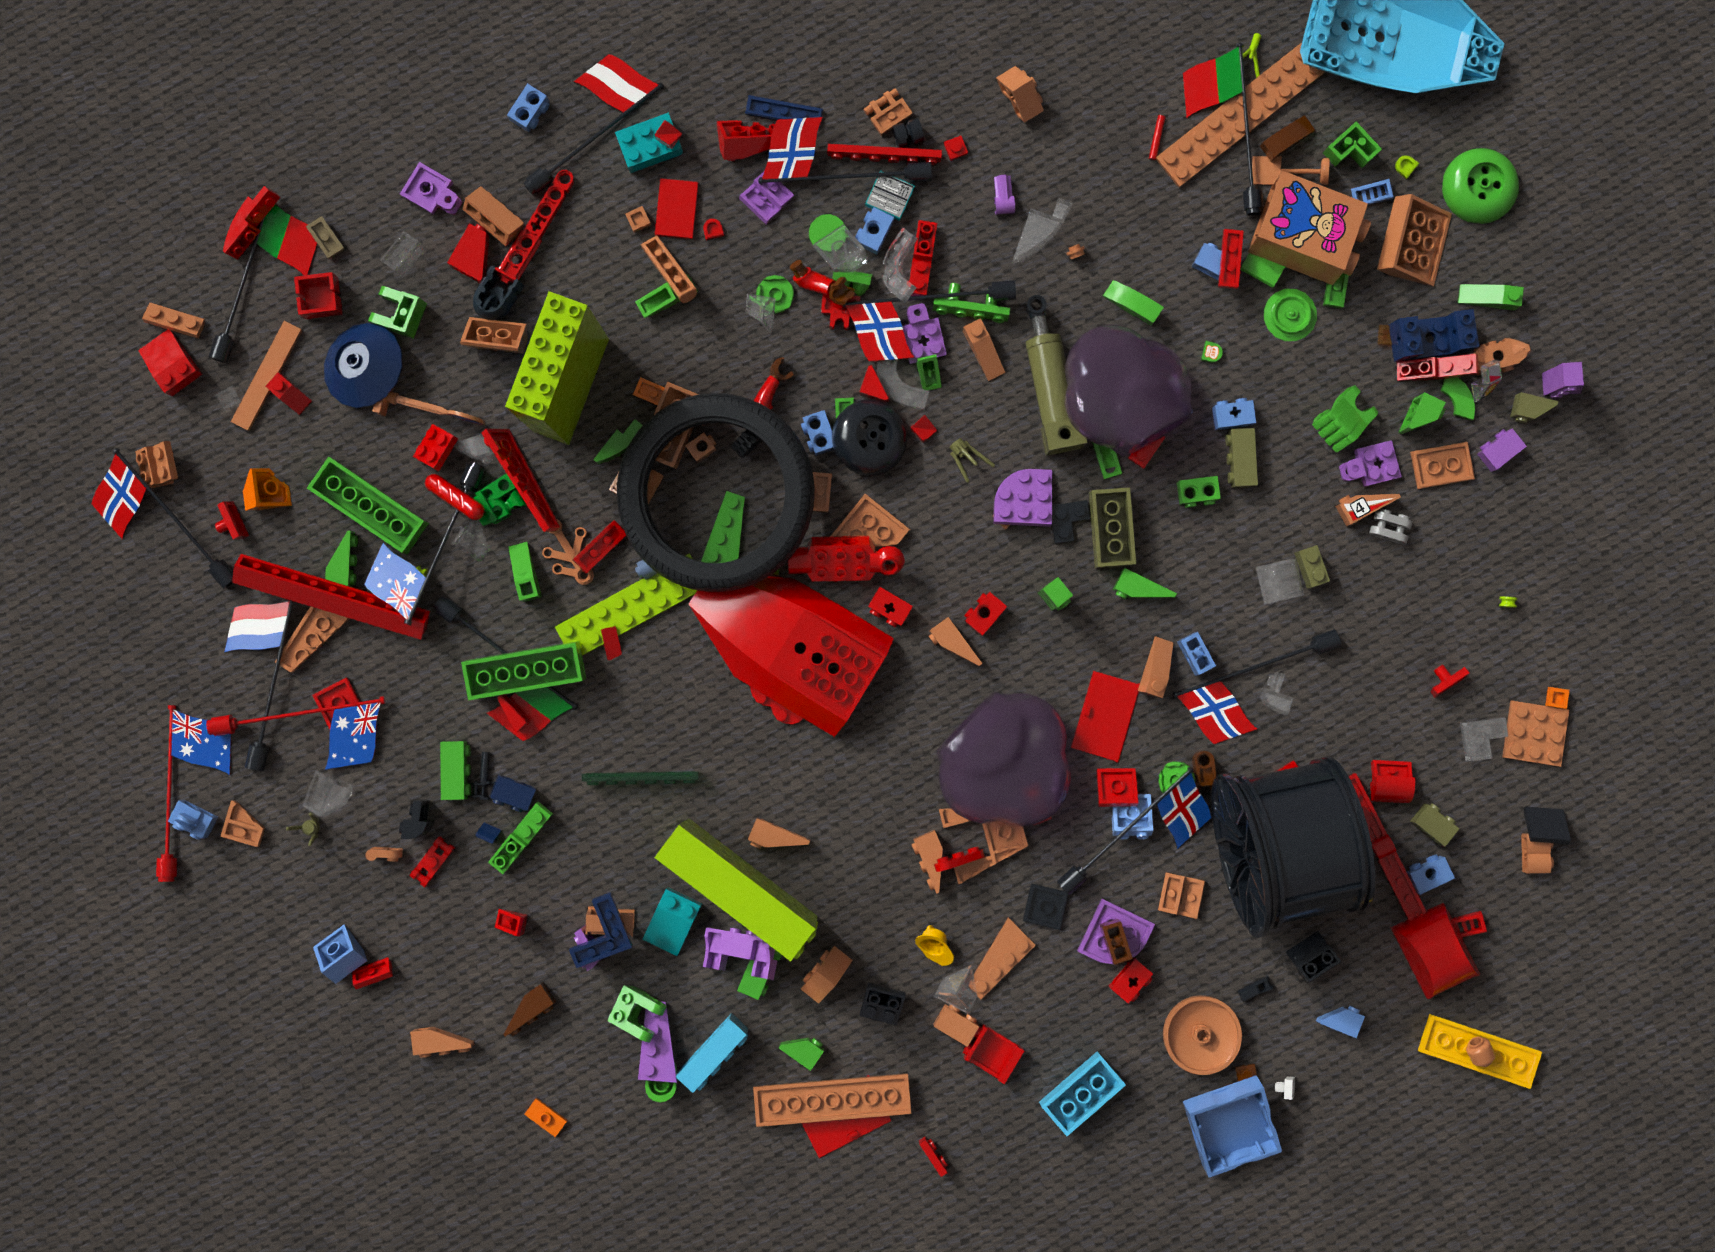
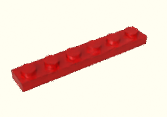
M828 144L827 150L828 156L835 160L850 157L854 161H860L861 158H869V161L872 162L888 159V162L891 163L907 160V163L926 161L931 162V165H936L937 162H941L942 150Z

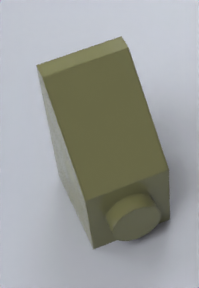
M1521 392L1515 395L1510 417L1516 418L1515 421L1518 423H1527V421H1531L1557 406L1558 401Z

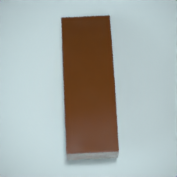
M1304 115L1263 141L1260 147L1269 160L1272 161L1309 136L1315 129Z

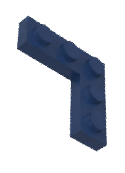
M611 892L592 899L605 935L569 949L576 968L632 948L631 940Z

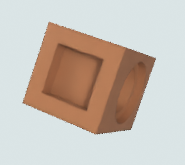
M702 433L685 445L697 463L716 451L714 447L716 442L711 435L706 436L705 433ZM702 442L708 445L707 449L703 452L697 449L698 445Z

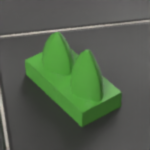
M835 268L833 272L834 280L840 277L847 279L844 283L847 287L853 282V289H855L854 292L857 296H862L871 284L872 274Z

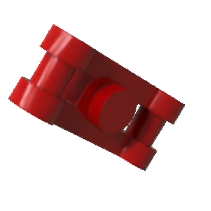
M441 836L435 840L431 848L409 875L412 879L416 878L420 881V885L424 888L455 849L453 845L445 843V839ZM438 848L444 851L442 855L436 852ZM423 868L429 872L426 876L421 873Z

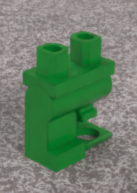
M507 473L476 492L474 497L475 500L484 506L486 511L479 519L483 526L492 523L497 524L512 515L511 510L515 509L516 506L528 507ZM509 494H511L510 497H509V498L507 499V501L505 502V501L503 500V498L506 497V496H508Z

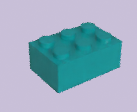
M669 112L615 132L630 173L683 154L679 140L671 150L655 139L654 135L664 120L673 125Z

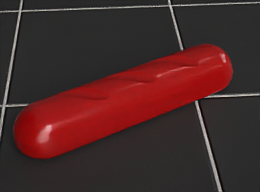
M431 474L426 478L425 487L427 490L468 518L478 520L484 515L485 509L480 502L441 476Z

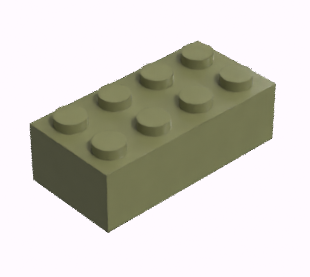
M1130 487L1091 490L1089 492L1095 569L1136 565Z

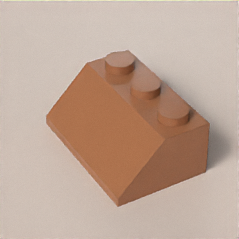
M469 317L460 343L471 348L524 354L527 345V327L523 323Z

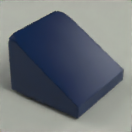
M484 822L475 836L492 844L497 841L501 830Z

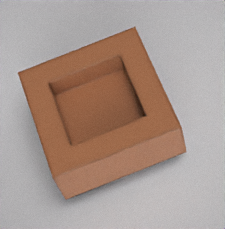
M643 206L625 214L633 232L651 225Z

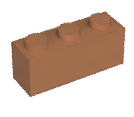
M480 186L465 198L462 210L502 244L508 245L519 235L524 222L509 211L504 204L495 199L490 192Z

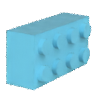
M731 1013L679 1069L676 1078L692 1093L696 1089L700 1091L706 1085L709 1079L708 1076H714L719 1071L722 1065L721 1062L723 1060L727 1062L732 1057L735 1051L734 1048L736 1046L741 1047L748 1037V1028Z
M1097 1051L1039 1103L1062 1132L1068 1136L1126 1084Z

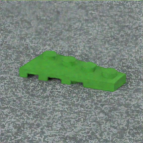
M726 491L701 562L724 563L739 559L745 497Z

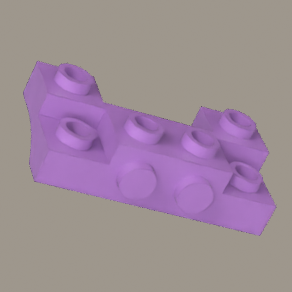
M706 927V951L703 967L725 971L728 956L754 960L751 976L774 980L777 960H773L774 948L751 931L741 934L742 930L730 928V931Z

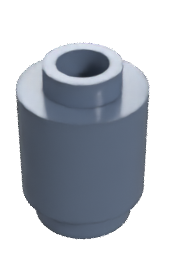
M643 560L637 562L638 567L635 570L640 578L644 577L646 580L658 574Z

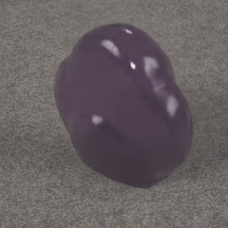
M1105 325L1091 329L1076 341L1067 356L1065 363L1067 389L1064 397V406L1071 424L1086 439L1114 450L1123 457L1150 445L1182 425L1193 413L1190 402L1191 379L1184 362L1173 350L1164 344L1147 340L1132 329L1118 325Z
M991 693L966 717L936 751L940 762L939 785L942 795L950 808L959 816L973 822L988 824L1001 821L1005 824L1019 827L1037 824L1055 814L1065 801L1071 781V769L1065 754L1066 730L1057 710L1045 700L1031 694L1014 693L1006 695Z

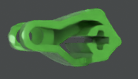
M1356 385L1342 392L1335 400L1331 410L1328 409L1319 413L1312 423L1316 430L1319 429L1318 433L1322 438H1325V442L1329 446L1333 444L1332 448L1335 452H1339L1353 443L1378 415V411L1374 406L1364 411H1360L1357 408L1355 399L1359 395L1360 390Z

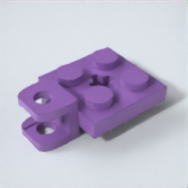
M421 162L418 163L400 193L402 197L433 215L438 207L449 214H456L462 204L461 199L456 193L450 190L453 182ZM430 184L431 190L423 193L424 189L422 187Z
M923 303L910 306L907 309L909 325L902 326L907 345L915 357L908 358L909 364L916 363L918 358L936 354L937 357L947 355L939 319L929 320L927 308ZM914 310H919L920 316H916ZM922 335L929 339V342L926 343L927 346H923L922 343L919 344L918 342Z
M1392 440L1355 449L1356 459L1339 466L1344 481L1361 478L1364 487L1402 477ZM1376 459L1381 461L1380 469L1374 465V462L1377 461Z

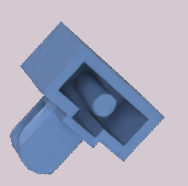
M179 800L168 822L173 824V828L179 831H188L191 837L201 840V838H208L218 816L186 800Z

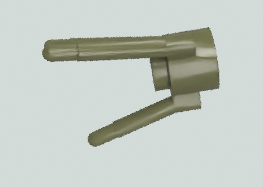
M962 438L956 440L949 447L952 450L950 455L955 459L967 483L969 478L958 456L960 458L966 456L974 466H977L978 463L968 453L970 450L991 467H995L994 463L973 448L967 441L964 442Z
M310 812L309 816L312 820L305 821L303 825L286 827L287 831L302 830L305 835H311L308 846H312L315 839L318 838L317 833L320 829L319 818Z

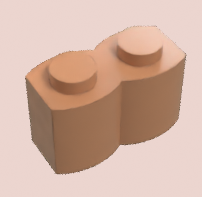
M1522 833V872L1551 873V868L1554 866V860L1550 855L1553 843L1531 842L1529 834Z

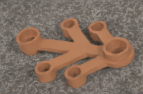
M557 520L560 528L549 533L555 534L566 553L545 547L542 555L547 559L555 558L572 562L575 569L566 568L562 564L556 563L552 567L553 573L556 575L573 576L579 584L587 585L594 578L593 570L591 569L588 572L586 579H582L581 573L583 571L572 560L580 553L583 538L586 537L587 531L583 527H578L575 530L576 537L572 549L561 531L562 523ZM578 530H584V535L578 536ZM547 549H550L552 552L550 556L545 555ZM561 566V572L556 573L555 567Z

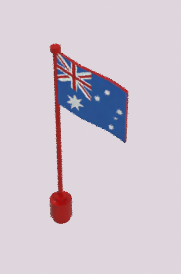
M385 697L237 721L232 715L212 717L211 720H207L206 727L209 735L222 736L234 734L235 729H238V725L334 710L330 727L329 757L325 769L372 762L374 757L377 718L380 705L385 704Z
M168 705L170 721L165 854H161V858H157L156 877H158V882H173L177 876V858H173V854H169L170 822L168 820L171 814L172 756L192 764L216 768L230 775L231 734L222 736L209 735L206 727L207 720L191 717L174 710L176 705Z

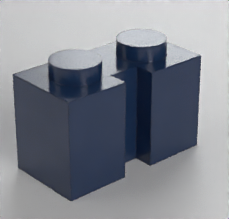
M498 774L490 798L493 799V803L504 806V803L511 805V809L515 811H528L536 789L533 786Z

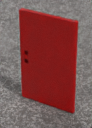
M1093 671L1071 748L1118 763L1139 694L1138 688L1140 683H1133Z
M889 1116L808 1122L802 1123L820 1158L890 1122L891 1119Z

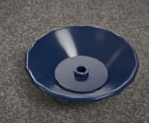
M371 323L355 325L341 333L330 346L324 362V379L331 395L341 404L354 408L373 406L387 397L397 384L402 370V350L396 337L385 327Z

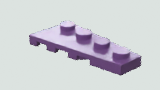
M667 1007L663 1016L645 1009L644 1026L652 1030L654 1035L650 1043L642 1041L638 1080L677 1083Z

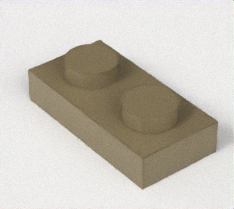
M322 216L306 226L328 260L345 250Z

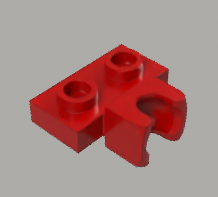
M822 294L821 314L830 315V329H834L835 322L841 320L844 322V329L849 330L850 314L847 308L834 303L829 295ZM853 296L847 302L860 301L861 296Z

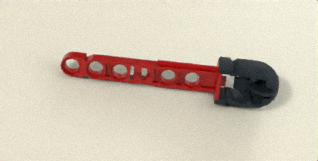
M561 170L558 172L552 182L553 185L548 188L525 229L520 231L499 268L490 266L487 271V277L483 278L473 297L474 310L481 318L500 320L510 311L517 299L516 294H520L524 287L519 279L540 246L541 238L564 202L565 192L568 194L573 186L574 177L570 171ZM564 175H568L571 178L567 184L560 182V178ZM552 192H560L561 197L558 200H553L550 197ZM544 207H549L551 214L543 216L541 210ZM540 222L539 226H540L541 229H540V230L536 229V230L534 231V229H533L532 226H533V225L537 226L538 223ZM525 239H530L532 245L529 248H524L522 242ZM514 256H522V262L514 264L512 262ZM498 276L507 285L509 282L512 283L505 297L503 295L505 290L496 285L495 288L491 289L496 283L495 280Z

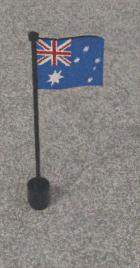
M470 462V465L466 467L459 482L466 494L468 491L478 490L485 474V468L473 462ZM458 510L455 511L426 577L412 564L394 554L384 543L379 550L365 581V586L375 596L393 606L405 617L404 624L411 626L413 623L411 620L459 514Z

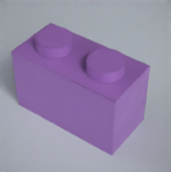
M1513 428L1507 431L1501 430L1495 435L1496 439L1492 443L1488 441L1480 447L1482 451L1477 455L1491 472L1499 469L1527 447Z

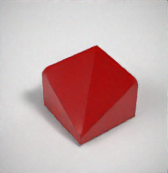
M664 120L654 136L656 140L672 150L682 133L668 121Z
M926 415L911 427L913 433L922 443L937 431Z

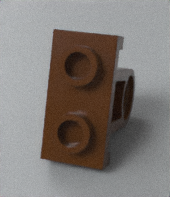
M1198 751L1192 759L1196 787L1198 790H1202V786H1209L1212 789L1213 781L1216 778L1214 756L1208 751ZM1205 755L1207 763L1202 766L1199 763V758Z

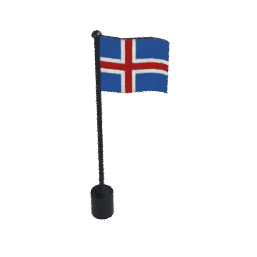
M1188 767V770L1083 868L1074 865L1057 881L1061 888L1069 895L1074 893L1087 880L1086 870L1156 805L1162 820L1173 835L1177 849L1211 818L1208 805L1194 782L1192 776L1193 768Z

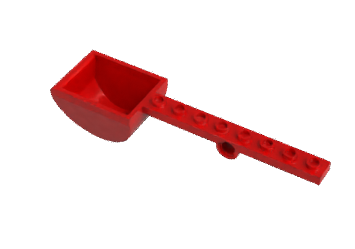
M1357 774L1349 775L1365 815L1373 852L1408 919L1391 927V930L1425 997L1430 999L1466 980L1479 976L1480 972L1446 905L1441 903L1431 909H1425L1397 854L1393 841L1386 833Z

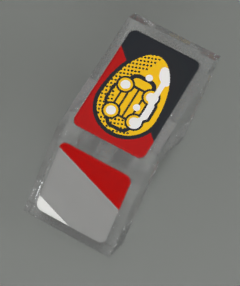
M1492 360L1480 366L1482 379L1471 383L1474 402L1490 396L1502 380L1499 360Z

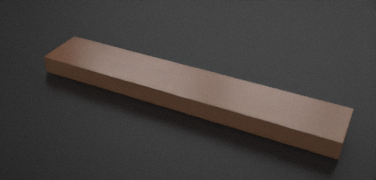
M286 321L283 322L231 420L232 423L250 431L270 393V390L265 386L278 372H281L303 330Z

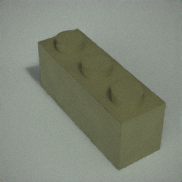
M1255 428L1231 429L1225 437L1226 446H1229L1226 460L1231 472H1228V484H1231V488L1258 486Z

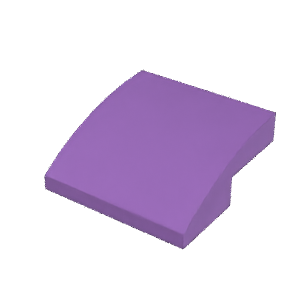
M763 172L740 195L739 199L759 219L767 224L794 197V194L781 182L762 183L760 185L758 179L763 177Z

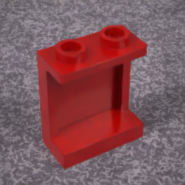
M983 1024L975 1033L973 1042L969 1043L968 1047L965 1046L963 1050L965 1054L964 1060L970 1061L1005 1084L1024 1053V1049Z

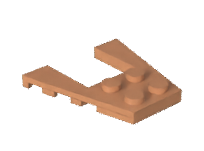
M1018 808L939 809L943 828L981 818L990 856L954 867L958 884L963 883L1028 846Z

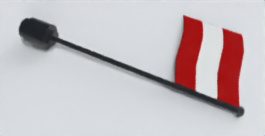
M610 54L577 78L574 83L585 87L604 103L622 112V114L549 171L546 168L544 170L538 168L529 175L523 184L531 195L538 194L552 183L550 180L552 178L551 173L660 88L663 89V83L659 82L657 84L647 79L623 60Z

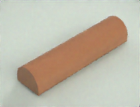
M656 235L641 244L644 252L682 303L691 301L697 294L696 287L659 237Z

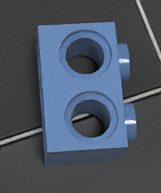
M527 83L507 116L510 121L529 132L531 128L535 129L538 125V118L541 113L544 114L548 110L549 99L547 95ZM535 98H538L539 102L535 105H532L531 101ZM522 115H529L527 120H520Z
M825 410L803 417L804 423H801L804 435L807 433L809 435L810 441H807L810 452H815L817 456L834 450L832 430ZM817 420L821 425L818 429H812L810 423ZM819 438H824L827 441L824 447L816 445V441Z

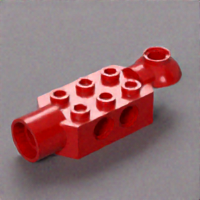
M870 536L811 537L807 546L798 547L788 560L789 574L807 573L812 581H870L875 572L888 576L897 574L904 567L905 558L901 550L892 546L882 547L875 551V545ZM886 561H892V562H893V563L890 564V565L885 564Z

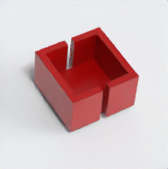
M333 272L294 277L295 291L299 296L296 298L299 316L304 319L343 315L341 298L337 295L340 294L339 279Z

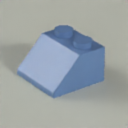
M345 924L313 947L321 973L335 984L367 961L364 950Z

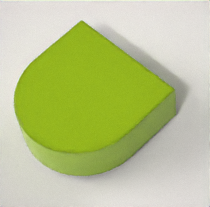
M1402 156L1396 161L1395 168L1401 176L1407 179L1419 163L1410 156Z

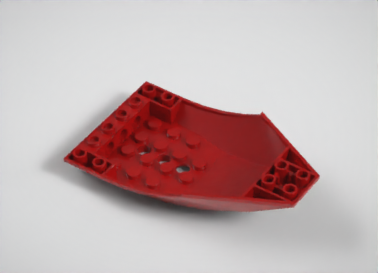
M767 577L751 586L726 592L697 590L689 602L690 608L734 677L833 737L837 735L848 721L887 656L894 639L844 607L793 578ZM799 642L804 643L806 646V650L802 654H798L795 651V645ZM817 652L822 655V661L819 664H815L812 661V655ZM831 663H837L839 666V670L835 674H831L828 670V666Z

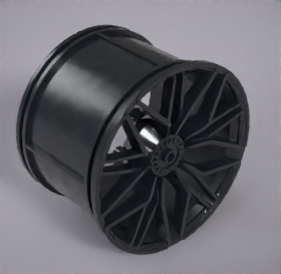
M1323 757L1312 760L1309 765L1248 778L1243 775L1230 777L1225 773L1216 776L1212 784L1211 808L1214 834L1219 848L1222 871L1235 909L1242 923L1253 937H1264L1269 930L1280 928L1282 923L1342 910L1356 912L1368 909L1371 906L1375 894V864L1371 838L1355 788L1344 768L1337 760L1332 757Z

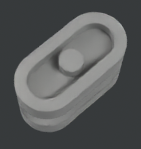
M1386 509L1376 511L1373 520L1378 521V525L1371 526L1369 534L1406 545L1409 536L1403 533L1404 530H1411L1413 522L1410 520V517L1401 514L1395 516ZM1386 524L1397 527L1396 531L1386 529Z

